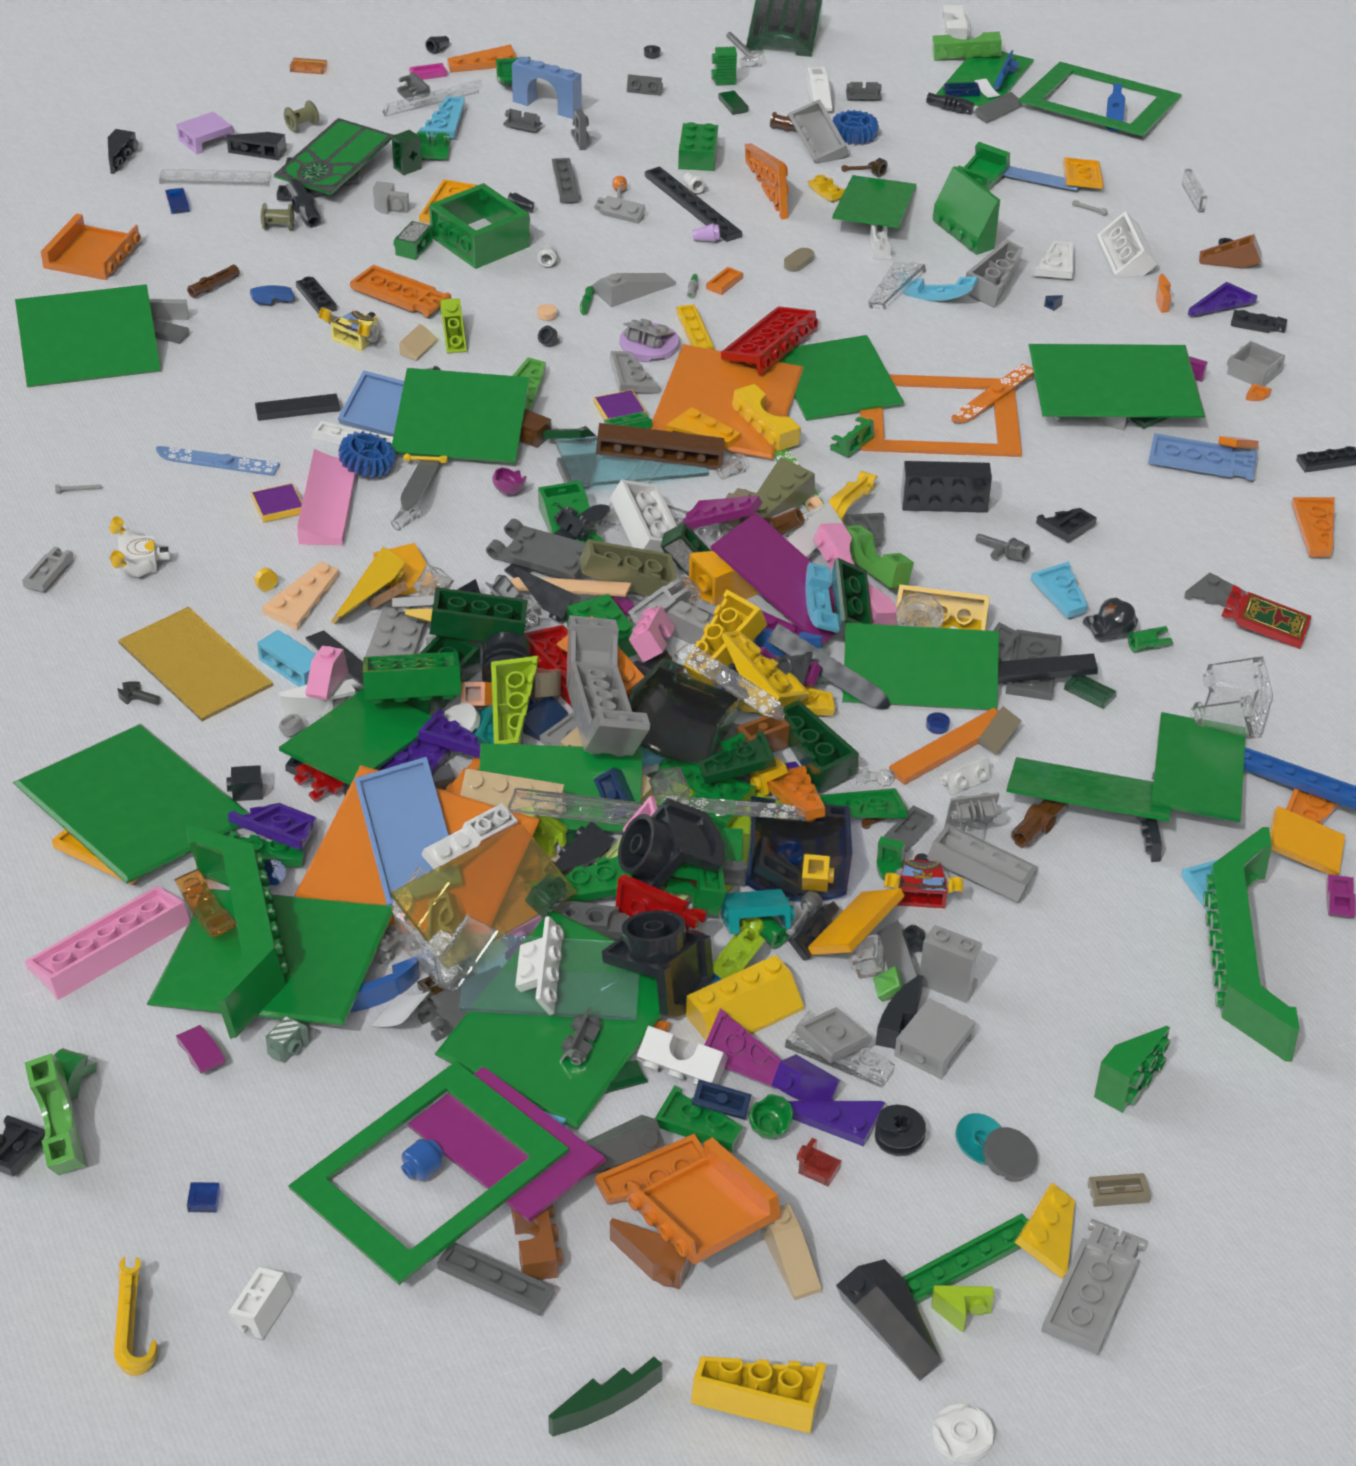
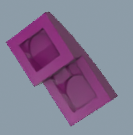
M1328 874L1326 879L1328 915L1348 918L1355 917L1354 877Z
M201 1025L176 1035L178 1045L188 1054L190 1063L200 1074L226 1063L221 1051Z

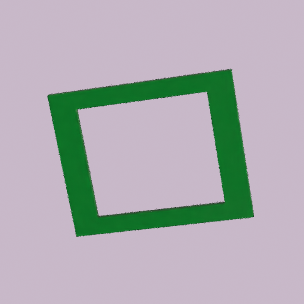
M1060 61L1021 96L1018 102L1144 136L1182 97V94ZM1071 74L1109 84H1122L1124 88L1157 96L1131 124L1044 100Z
M455 1061L290 1183L288 1187L394 1282L401 1285L568 1154L569 1148ZM447 1092L529 1158L409 1250L334 1186L329 1179Z

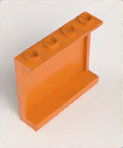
M76 213L40 251L43 268L107 280L140 243L141 234L139 233L138 225H135L128 233L84 225L83 215Z
M714 1138L703 1142L705 1157L640 1190L631 1181L627 1182L629 1192L627 1201L631 1209L638 1211L649 1226H654L666 1242L669 1241L675 1246L680 1256H685L694 1265L781 1218L778 1194Z

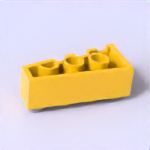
M727 589L723 595L724 599L721 605H717L714 611L715 615L712 621L705 626L703 630L704 635L694 646L699 652L696 653L694 651V655L690 653L684 663L691 681L706 690H709L722 676V666H728L733 663L722 634L724 632L740 631L753 641L767 626L761 608ZM699 656H702L705 660L702 662H698L697 660L699 659H697V657L699 658ZM689 661L696 662L697 667H691L692 665H689ZM711 661H714L713 664H715V662L718 663V665H715L718 668L715 669V667H713V671L709 668L706 669L707 663L709 664Z
M701 1356L693 1378L691 1404L810 1434L823 1390L827 1363L816 1362L815 1366H801V1361H788V1365L769 1364V1360L758 1359L754 1363H743L741 1358Z

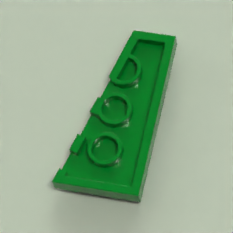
M669 755L659 763V772L734 811L755 796L757 786L735 778L705 784L699 770V765Z
M896 788L819 795L825 806V817L907 818V809Z

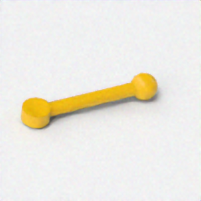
M408 453L403 456L406 462L410 460L448 462L447 456H411Z

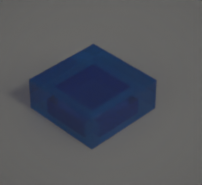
M191 1182L187 1200L188 1212L217 1213L220 1195L219 1182Z

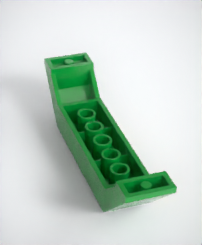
M196 826L186 827L188 841L201 880L210 879L230 888L243 956L220 982L214 983L217 1002L229 1037L232 1039L238 1037L286 985L284 974L289 973L285 957L280 958V956L285 955L282 941L276 939L280 938L281 934L278 923L275 922L277 920L274 905L271 904L274 901L271 890L268 888L270 886L267 872L264 869L261 870V868H265L261 853L256 854L252 843Z
M1262 827L1214 862L1211 874L1206 875V889L1208 891L1203 892V906L1208 907V911L1205 913V924L1210 926L1208 946H1213V950L1210 953V964L1215 966L1216 970L1213 971V986H1218V991L1215 994L1216 1007H1220L1222 1019L1282 1060L1292 1062L1300 1029L1297 1008L1289 1007L1260 985L1247 889L1255 882L1265 880L1272 843L1269 827Z

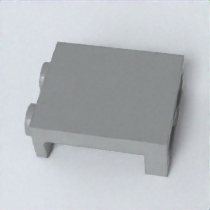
M934 925L923 942L919 974L924 976L923 987L967 1003L977 987L978 979L974 978L977 955L982 949V943Z
M929 998L896 1038L894 1056L942 1080L947 1073L950 1059L965 1040L970 1042L973 1039L976 1021Z

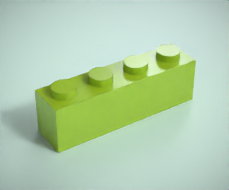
M538 656L491 662L494 744L523 745L524 720L539 660Z

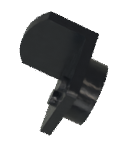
M666 798L652 816L647 814L636 816L626 827L618 849V863L622 871L631 874L632 878L658 889L663 886L683 862L716 873L725 859L722 837L707 812L670 798Z
M654 910L629 917L622 924V937L602 950L603 963L657 979L659 1012L662 1015L678 1017L686 1014L687 995L705 988L714 982L711 936L687 930L684 918L674 912Z

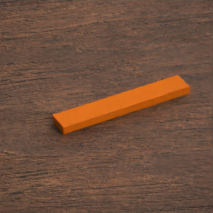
M995 708L988 710L891 764L888 772L904 785L977 745L979 743L977 739L998 713V710Z

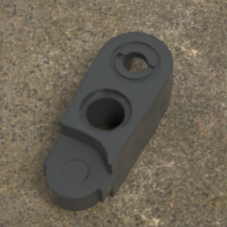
M577 901L563 902L555 909L556 912L611 939L622 937V924L629 918L626 913H619V907Z

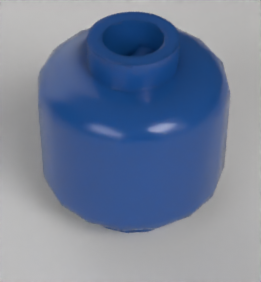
M418 1139L402 1153L403 1165L401 1169L411 1180L415 1178L419 1181H426L443 1166L442 1158L444 1154L433 1140Z

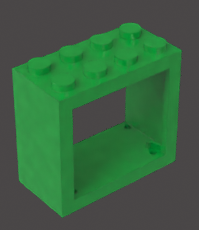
M485 183L429 204L433 239L475 269L530 247L529 213ZM481 219H486L492 223L478 230L469 226V224Z

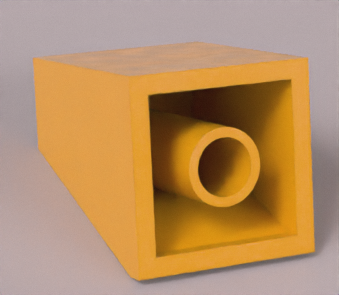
M714 551L689 554L688 589L698 599L701 598L717 606L721 605L726 589L745 600L758 595V591Z

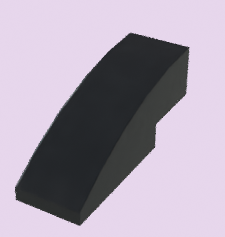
M918 975L910 980L890 1000L879 1021L875 1045L895 1049L896 1038L917 1013L923 988V975Z

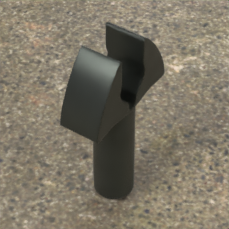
M138 681L123 682V689L117 688L119 698L127 705L132 699L142 700L158 705L161 700L158 695L141 691V684Z

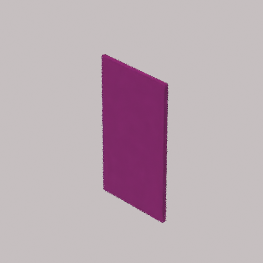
M758 513L746 519L711 545L710 549L803 632L823 636L822 645L837 634L836 632L815 627L810 620L807 611L805 586L807 565L811 561ZM831 584L829 587L832 613H836L834 609V592Z
M484 1066L473 1074L569 1148L568 1154L505 1202L506 1205L525 1220L531 1222L604 1163L606 1159L602 1154ZM449 1093L408 1123L409 1128L421 1138L427 1141L431 1139L436 1142L444 1156L487 1190L529 1158Z

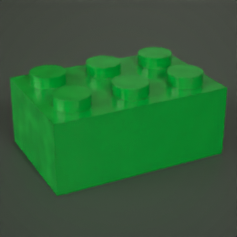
M683 123L679 144L678 169L714 171L718 147V125L712 123Z
M609 594L567 606V627L570 615L616 620L619 629L618 646L627 657L638 654L629 641L634 627Z

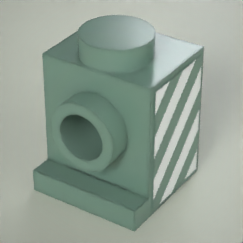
M285 1016L265 1036L268 1055L274 1060L284 1063L292 1055H296L301 1046L307 1047L309 1045L307 1026L288 1016Z

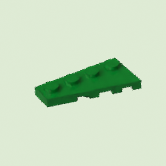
M618 856L610 859L603 857L596 860L597 864L585 868L581 865L573 868V871L569 874L562 875L559 873L529 884L533 908L552 907L556 903L561 904L566 901L581 902L616 896L618 878L623 874L630 877L632 875L622 871L618 863Z

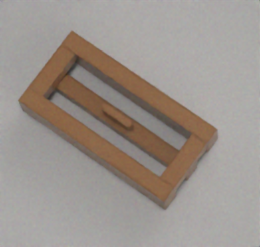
M403 581L368 601L373 610L404 592L408 587Z

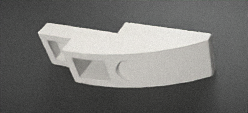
M353 678L341 681L328 700L306 697L307 685L278 693L280 711L282 714L325 715L362 690L364 686Z
M501 803L465 822L463 828L424 848L421 855L437 873L450 866L455 869L492 845L513 828L518 820Z

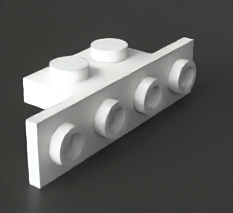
M550 916L545 917L543 938L520 945L515 987L520 992L537 987L535 1000L549 1015L554 1014L555 1002L557 1001V984L564 933L561 926L557 925Z

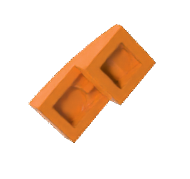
M1164 274L1159 276L1156 292V303L1161 313L1169 312L1171 300V283Z

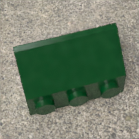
M836 558L832 569L834 609L838 616L840 628L838 635L845 638L846 623L873 624L867 570L843 559Z

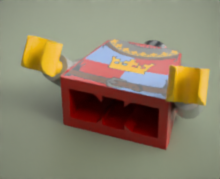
M920 853L914 857V860H906L903 868L897 869L895 873H886L884 887L902 889L904 897L897 906L945 909L947 892H963V878L951 877L946 871H943L940 862L929 861L927 859L928 855Z

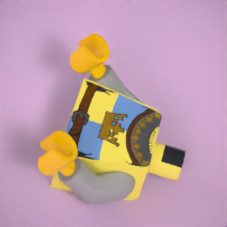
M326 308L320 309L318 318L331 325L332 340L359 351H363L371 342L375 343L377 341L379 333L377 328L378 317L374 312H369L366 315L354 310L343 316L336 317L332 315L331 310Z

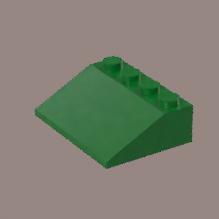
M954 166L934 204L933 221L974 254L978 255L995 249L1000 199L958 167Z
M458 651L363 657L365 700H370V703H382L384 699H394L396 702H403L411 697H418V700H430L432 696H442L443 699L456 698V695H461Z

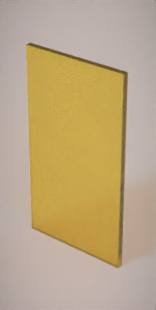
M186 607L118 640V643L201 722L273 686L271 680L190 607Z
M522 823L392 891L390 896L444 965L449 967L555 907L553 906L554 904L562 903L573 897L577 892Z

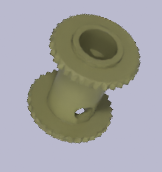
M308 100L305 102L304 108L295 111L290 107H286L284 109V120L287 127L292 132H296L299 124L310 121L313 125H317L319 123V112L316 105Z
M263 203L260 214L262 228L266 230L268 224L288 225V229L291 231L295 222L293 205L289 204L288 210L268 209L267 204Z

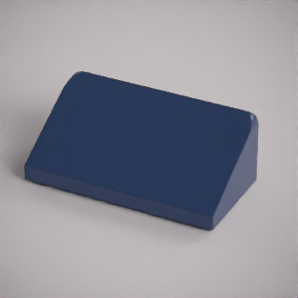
M552 696L544 697L526 714L523 733L540 741V735L567 717L568 712Z
M612 767L594 779L612 823L633 816L639 810L621 769Z
M699 1079L691 1105L745 1120L752 1094Z

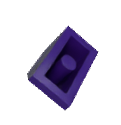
M795 1054L780 1061L772 1086L795 1099L833 1101L841 1080Z

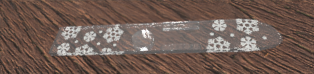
M689 642L675 653V657L759 712L773 719H784L783 707L775 697Z
M665 795L662 796L658 804L659 808L666 798H670L704 812L714 813L716 816L731 814L806 820V814L801 809L786 804Z

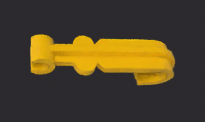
M860 471L856 482H847L846 486L830 498L829 503L843 524H845L844 516L847 510L864 495L869 494L870 489H875L876 484H874V481L878 478L877 475Z
M123 1257L119 1262L118 1271L119 1293L114 1360L123 1372L128 1375L138 1376L143 1375L153 1366L157 1356L158 1345L157 1340H152L147 1355L143 1357L132 1355L137 1285L140 1278L141 1261L136 1257L135 1266L127 1268L125 1266L126 1257Z

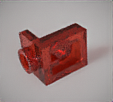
M813 1137L807 1145L801 1146L797 1154V1161H799L798 1173L829 1187L841 1168L842 1160L817 1150V1139Z

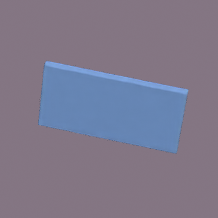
M363 370L338 417L339 423L393 437L404 381Z
M427 757L354 778L387 905H394L397 908L463 888L458 867L453 869L450 866L437 873L421 855L424 848L449 836Z

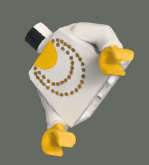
M117 516L113 517L109 530L112 534L120 533L121 535L118 536V550H113L109 558L111 565L114 568L120 569L121 579L141 577L157 572V561L170 560L169 546L156 547L153 536H141L127 527L123 528V519Z

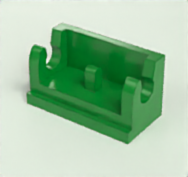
M857 417L855 421L861 424L854 426V429L849 431L844 437L838 435L831 437L837 443L831 444L830 450L845 457H850L874 438L873 420Z

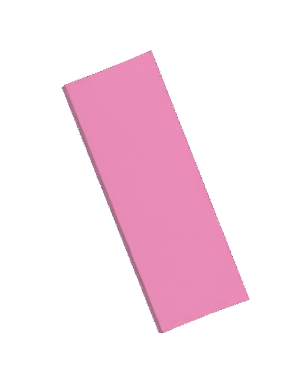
M316 449L313 451L297 525L299 544L343 545L356 475L355 472H349L348 468L343 467L338 457L325 454Z
M156 886L27 959L25 963L28 970L44 983L57 1000H60L189 924L190 919L182 900Z

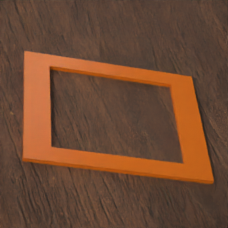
M889 374L895 386L987 390L1002 379ZM1015 388L993 404L997 444L885 440L883 408L860 411V417L868 420L872 419L874 423V438L862 446L861 451L1021 457L1022 450Z

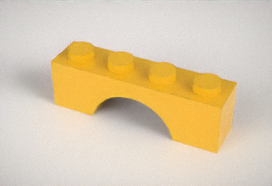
M752 384L734 390L732 400L734 410L749 422L777 451L799 445L801 427L790 417H780L767 413L764 410L766 394L757 385Z

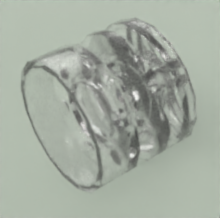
M915 593L908 595L897 606L894 625L942 628L944 619L942 605L936 598L928 594Z

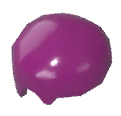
M501 467L495 470L492 481L500 493L514 495L522 490L527 477L524 476L522 478L520 470L513 472L508 468Z

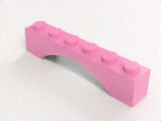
M820 524L813 541L831 570L836 558L854 564L850 554L852 537L844 524ZM868 582L873 624L894 625L900 613L889 596L880 592Z

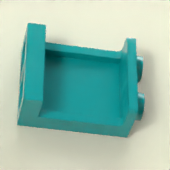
M781 889L725 894L721 906V919L729 934L740 933L739 919L778 916L784 928L791 929V921L795 920L794 906L790 905L789 897H785Z

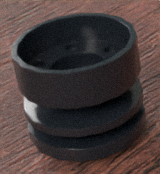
M499 632L487 638L483 644V682H492L491 662L531 657L529 641L521 634L515 632Z

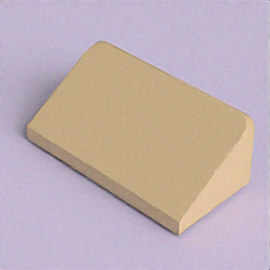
M419 324L400 341V355L418 360L438 341V338L422 324Z

